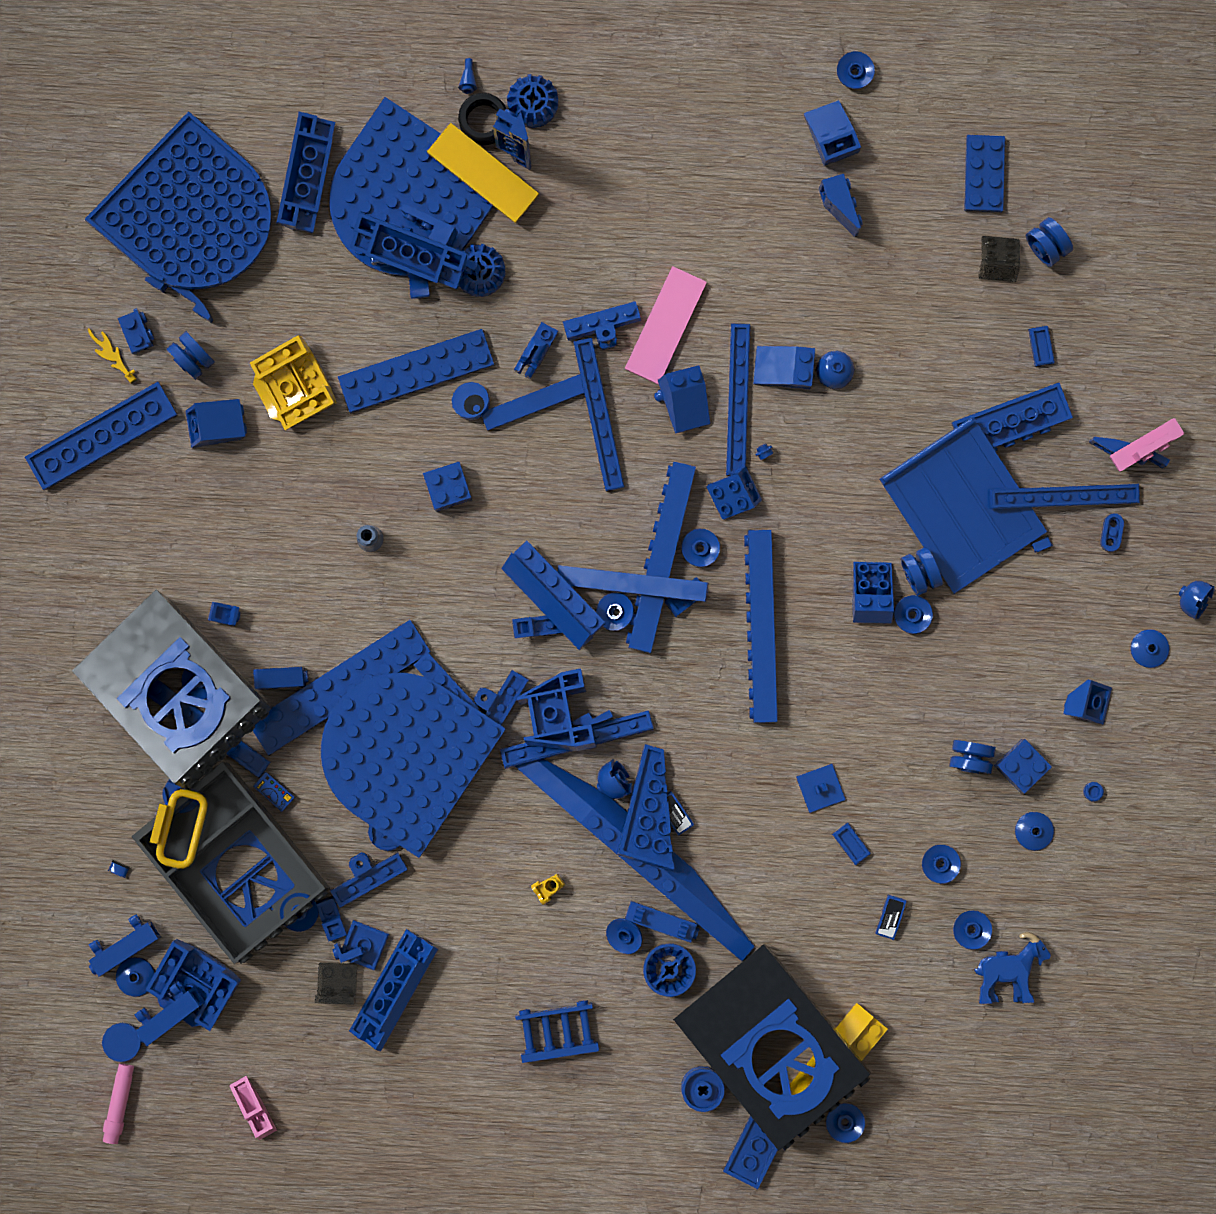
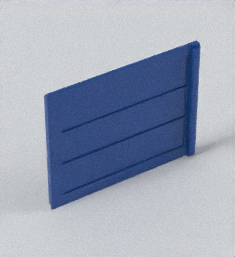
M974 417L969 418L879 479L922 546L927 547L931 552L942 577L954 594L1047 532L1032 507L990 509V489H1014L1019 487Z

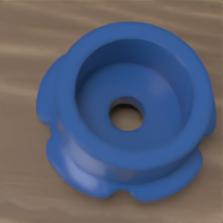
M765 443L757 448L758 452L755 455L760 460L767 458L774 453L771 449L772 445L768 446Z

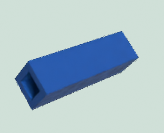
M632 900L625 919L690 943L692 939L696 940L699 932L695 922Z
M136 914L128 919L135 931L112 946L103 950L98 939L88 944L96 955L88 960L91 972L100 977L160 939L161 936L153 923L150 921L143 925Z
M178 981L169 988L178 999L151 1018L149 1012L144 1007L134 1014L137 1020L143 1024L136 1030L139 1040L145 1043L146 1046L150 1045L203 1005L205 1000L195 987L186 992L183 984Z

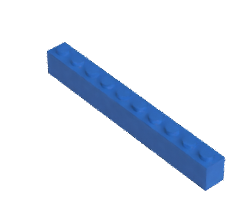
M673 462V466H668L666 477L670 478L668 484H664L662 491L665 499L664 503H659L657 513L661 515L659 521H655L653 528L656 536L655 540H650L648 550L652 552L650 559L646 558L644 569L647 570L646 575L665 578L670 576L695 473V466L679 462ZM637 595L635 606L638 607L637 614L633 615L630 625H634L632 633L628 632L626 639L629 649L651 654L664 597Z
M748 530L747 535H744V547L748 546V554H745V566H748L749 573H745V584L749 585V592H746V604L750 605V611H746V621L750 623V631H747V642H751V650H747L748 661H751V669H748V680H752V688H749V700L753 702V707H749V718L753 719V723L777 722L771 530Z

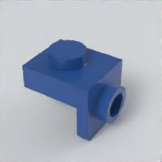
M212 602L208 620L235 626L236 622L240 619L239 607Z
M340 942L334 944L335 948L332 949L336 960L339 959L341 963L347 960L350 963L361 959L360 955L364 954L362 946L344 953Z

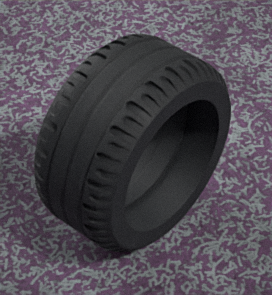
M477 93L468 97L461 105L458 114L459 126L461 131L478 145H491L495 143L493 130L487 133H479L472 130L467 122L468 115L474 108L482 105L490 106L497 112L499 109L505 111L506 106L495 95Z

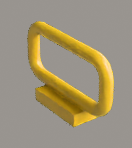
M180 789L171 794L168 805L159 804L150 842L157 844L156 856L161 864L184 869L193 863L208 808L207 800L202 794ZM180 797L197 800L200 804L188 855L184 861L169 859L164 855L176 802Z

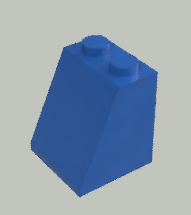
M240 399L194 403L185 411L191 448L238 441L243 439L247 433V426L243 423L242 417L244 415V408L240 404Z

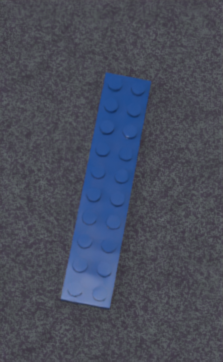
M408 620L272 707L269 715L255 725L253 732L269 756L326 720L338 701L354 686L374 676L399 673L431 651L412 621Z

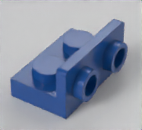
M137 308L133 309L134 312L117 318L132 354L153 347L152 340L155 339L151 329L147 330L145 323L148 321L144 312H140Z

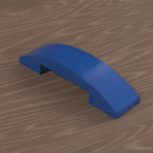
M152 277L144 279L148 284L163 293L167 287L171 288L196 304L192 309L196 314L210 323L213 322V318L206 306L188 289L169 286Z
M547 616L512 619L514 639L562 633Z

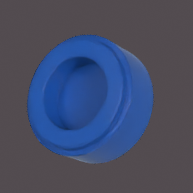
M1097 782L1087 783L1083 789L1084 797L1089 801L1100 800L1104 793L1103 787Z

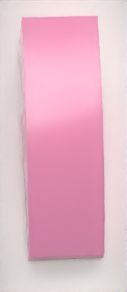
M247 1076L229 1085L255 1138L261 1140L277 1131L266 1107Z

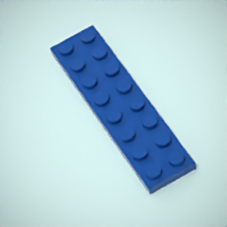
M479 329L340 375L338 379L350 413L492 367L494 362L483 330Z
M156 382L25 456V459L40 486L45 491L178 415L159 382Z

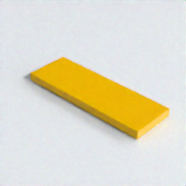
M452 123L447 126L427 151V154L515 224L539 196L536 190Z

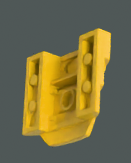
M300 335L250 362L255 373L253 386L266 407L270 418L280 421L284 430L337 403L323 370L311 349Z

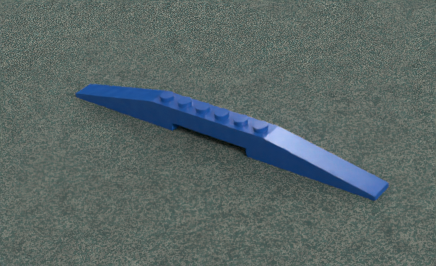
M545 759L515 766L614 853H618L627 811L613 799ZM672 852L673 871L619 856L741 961L754 948V945L696 871L676 853Z

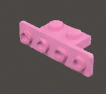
M1173 418L1110 455V458L1117 470L1121 472L1141 459L1144 462L1154 456L1153 452L1157 450L1159 452L1164 451L1170 447V442L1181 437L1184 432L1176 419Z

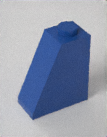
M304 667L253 669L254 689L257 690L305 687L306 682L309 681L308 671H305Z

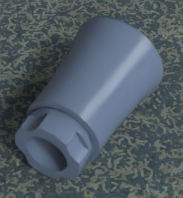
M362 526L357 532V543L362 550L374 552L382 546L383 534L375 526ZM371 534L372 538L367 541L365 536Z

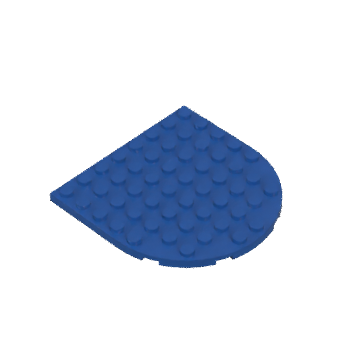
M384 97L339 163L331 183L329 205L335 230L347 250L356 259L381 273L408 276L407 271L391 265L388 267L372 265L371 257L350 248L359 212L401 228H412L414 233L429 238L432 230L422 227V223L417 220L411 222L404 218L405 215L401 209L405 203L455 227L458 233L451 247L462 251L493 206L427 154L428 149L441 133L386 97Z
M188 111L85 218V221L141 270L159 282L182 289H207L225 284L237 278L256 261L267 242L270 232L271 208L267 190L255 169Z
M410 673L382 674L354 686L338 701L331 711L322 734V767L332 792L350 812L420 858L506 728L433 680Z

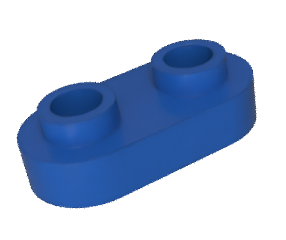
M1110 514L1103 522L1100 545L1107 552L1117 550L1121 544L1124 520L1119 514ZM1111 520L1116 522L1115 527L1110 525ZM1108 539L1112 540V546L1107 544Z

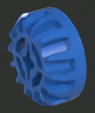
M528 74L527 77L522 79L520 77L514 85H511L507 95L508 110L512 111L516 118L521 112L525 127L537 128L544 126L554 118L557 112V90L550 80L547 81L541 75L532 76V74ZM530 86V90L525 95H520L525 87ZM537 86L544 91L546 97H541L537 91ZM534 93L535 100L531 108L530 100L532 99ZM519 99H524L527 109L521 105ZM541 101H545L544 105L541 107Z
M473 244L469 248L463 249V252L468 253L467 259L475 256L474 262H480L483 270H481L480 278L479 274L477 275L472 272V276L477 281L471 279L467 273L463 272L459 287L465 293L475 297H485L496 292L505 279V264L502 256L493 247H488L485 244ZM482 256L487 257L492 265L487 266L485 261L482 260ZM488 269H492L490 276L485 279L488 275Z
M674 943L660 944L649 952L644 961L643 973L647 985L655 993L666 997H673L684 993L690 988L695 979L696 966L692 955L684 947ZM667 955L676 957L673 961L667 960L664 962L661 959ZM660 961L662 963L661 973L657 976L656 964ZM682 963L683 971L679 977L677 975L678 966ZM666 965L669 967L674 965V972L672 974L670 972L665 974ZM674 977L677 978V980L674 981V982H664V980H665L666 978H667V979H673Z

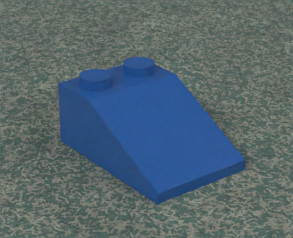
M757 346L753 384L810 390L813 379L815 348Z
M699 365L667 373L658 379L675 434L710 424L706 385Z

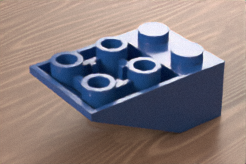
M839 100L804 113L823 166L860 152L861 145L856 132Z
M844 173L823 179L819 186V192L824 207L856 237L863 224L860 214L857 215L855 211L857 207L855 197L850 195L851 184L849 179H845Z
M853 562V623L892 622L894 613L892 563Z

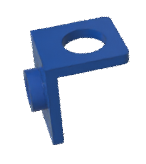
M407 272L411 299L429 297V280Z

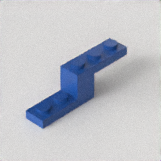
M404 203L401 209L405 215L404 218L411 222H415V220L421 222L422 227L432 230L429 239L451 247L458 233L455 227ZM467 259L464 272L470 275L473 272L478 275L481 270L480 265Z

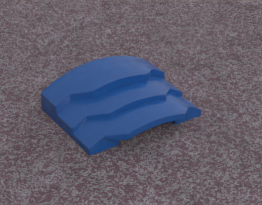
M176 939L171 943L145 990L157 997L160 1007L166 1008L178 999L169 989L173 984L180 981L186 992L195 987L205 1002L184 1018L183 1021L191 1027L201 1025L211 1031L229 999L233 996L241 979L209 954Z

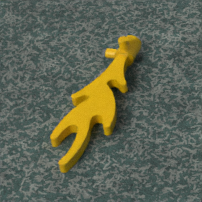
M88 328L87 330L91 338L103 348L102 351L95 349V352L106 360L117 362V364H112L111 367L122 371L125 374L124 377L130 383H133L136 380L133 375L135 371L134 369L130 372L127 371L122 362L119 348L116 347V351L113 352L111 342L104 332H101L104 341L101 342L93 335L91 329Z

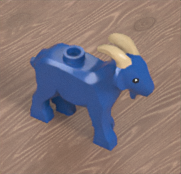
M1024 932L1019 937L1021 939L1028 938L1030 942L1021 952L1016 955H1008V951H997L996 955H989L979 962L978 968L974 969L976 974L983 976L979 1004L999 1002V998L994 992L997 982L1013 983V1002L1034 1003L1033 995L1029 990V975L1034 957L1038 958L1039 966H1041L1042 961L1051 957L1050 952L1037 936Z

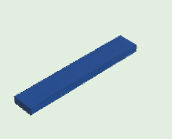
M578 374L488 409L486 413L484 412L481 415L487 431L584 394L581 376Z

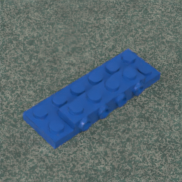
M1058 382L953 421L951 424L954 429L969 418L974 417L996 452L998 451L997 447L1004 445L1005 448L1016 444L1015 440L1022 438V441L1033 438V434L1036 432H1040V435L1050 432V427L1070 420L1073 416L1061 385Z

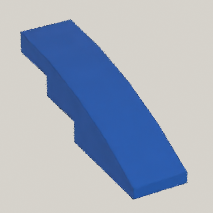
M1093 437L1089 441L1090 444L1109 455L1130 444V442L1102 437ZM1153 452L1154 456L1145 462L1141 459L1137 462L1143 465L1150 461L1163 469L1168 465L1170 459Z

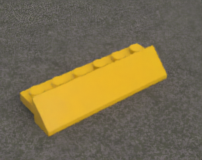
M858 1003L852 1007L835 1028L861 1061L888 1030ZM814 1055L805 1065L813 1068L816 1066ZM800 1071L790 1083L791 1094L795 1095L805 1090L812 1082L813 1076Z

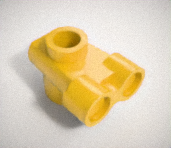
M555 874L542 882L537 881L531 885V888L541 904L544 905L551 900V896L565 886V883L559 874ZM552 881L556 883V888L551 886Z

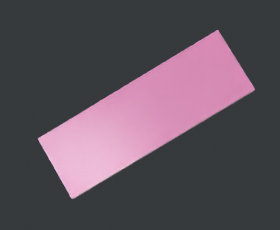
M672 266L625 366V370L659 385L658 379L665 374L706 286V281Z

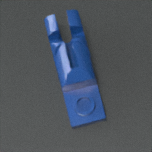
M541 322L535 335L531 338L521 355L514 371L521 374L527 365L529 368L525 373V377L531 379L558 334V330Z

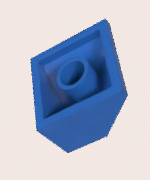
M1086 680L1067 696L1063 714L1103 725L1112 687L1093 680Z

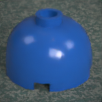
M830 351L824 354L818 361L816 368L817 378L820 383L830 389H841L848 385L855 371L854 363L850 356L841 351Z
M1193 581L1187 587L1183 586L1178 594L1181 597L1180 607L1182 611L1195 620L1200 618L1208 606L1209 598L1212 599L1215 587L1204 581Z
M615 759L604 764L599 770L597 788L600 793H604L609 798L620 799L633 792L632 783L628 784L626 778H629V774L619 761L614 762Z

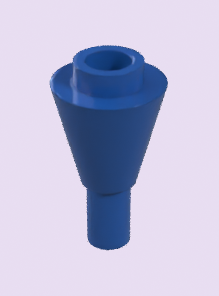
M471 58L465 59V70L458 86L459 90L465 94H471L477 90L472 70L473 59Z

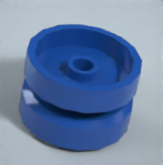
M1050 217L1039 224V228L1034 227L1026 234V240L1030 248L1042 263L1048 267L1056 264L1060 260L1059 256L1065 257L1073 251V245L1067 233Z
M185 331L179 337V341L186 348L183 350L177 343H172L167 348V351L174 357L173 360L196 380L202 375V370L196 363L199 361L205 368H209L215 361Z
M927 547L917 550L916 558L911 554L900 558L907 581L917 596L927 592V584L932 589L943 585L938 566Z
M953 740L952 750L963 754V757H950L949 767L961 769L964 772L991 774L993 764L981 759L982 757L993 758L996 747Z
M697 1066L685 1073L681 1083V1092L684 1101L690 1108L699 1112L714 1110L724 1097L725 1088L723 1081L712 1068ZM699 1086H706V1090L700 1091Z

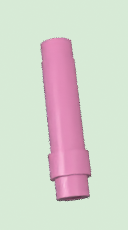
M123 1063L118 1065L108 1115L103 1127V1142L118 1144L119 1136L122 1135L123 1120L133 1077V1065Z

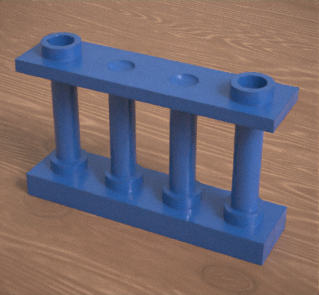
M588 1000L576 1002L577 1005L535 1012H531L530 1009L520 1010L519 1014L515 1015V1019H522L526 1049L525 1053H521L522 1063L599 1051L598 1041L594 1042V1039L591 1038L587 1009L593 1008L592 1003H588ZM580 1011L584 1037L583 1044L575 1045L572 1042L568 1012ZM549 1015H561L565 1041L563 1047L556 1048L553 1045ZM541 1016L545 1046L544 1050L536 1051L533 1044L530 1018Z

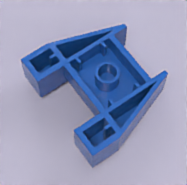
M581 668L561 672L516 697L519 705H529L534 736L524 737L527 745L572 751L597 747L591 724L574 728L572 725L567 696L586 692Z

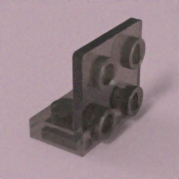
M982 236V260L978 279L1016 282L1020 270V240Z
M320 962L318 964V988L315 995V1003L354 1005L356 1003L358 965L356 963Z

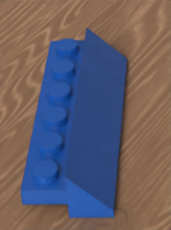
M499 109L493 126L496 147L513 156L514 162L530 170L532 166L529 142L521 112L516 118L512 111Z
M299 111L276 223L291 230L296 229L313 233L333 140L335 122Z
M359 212L354 228L355 233L350 245L351 249L435 283L439 282L455 289L459 287L463 272L466 269L468 253Z
M528 541L524 542L514 553H511L501 568L579 651L606 624Z
M406 929L349 1032L381 1052L438 948L433 946L431 942Z

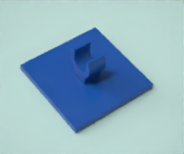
M833 764L796 776L809 813L845 800Z

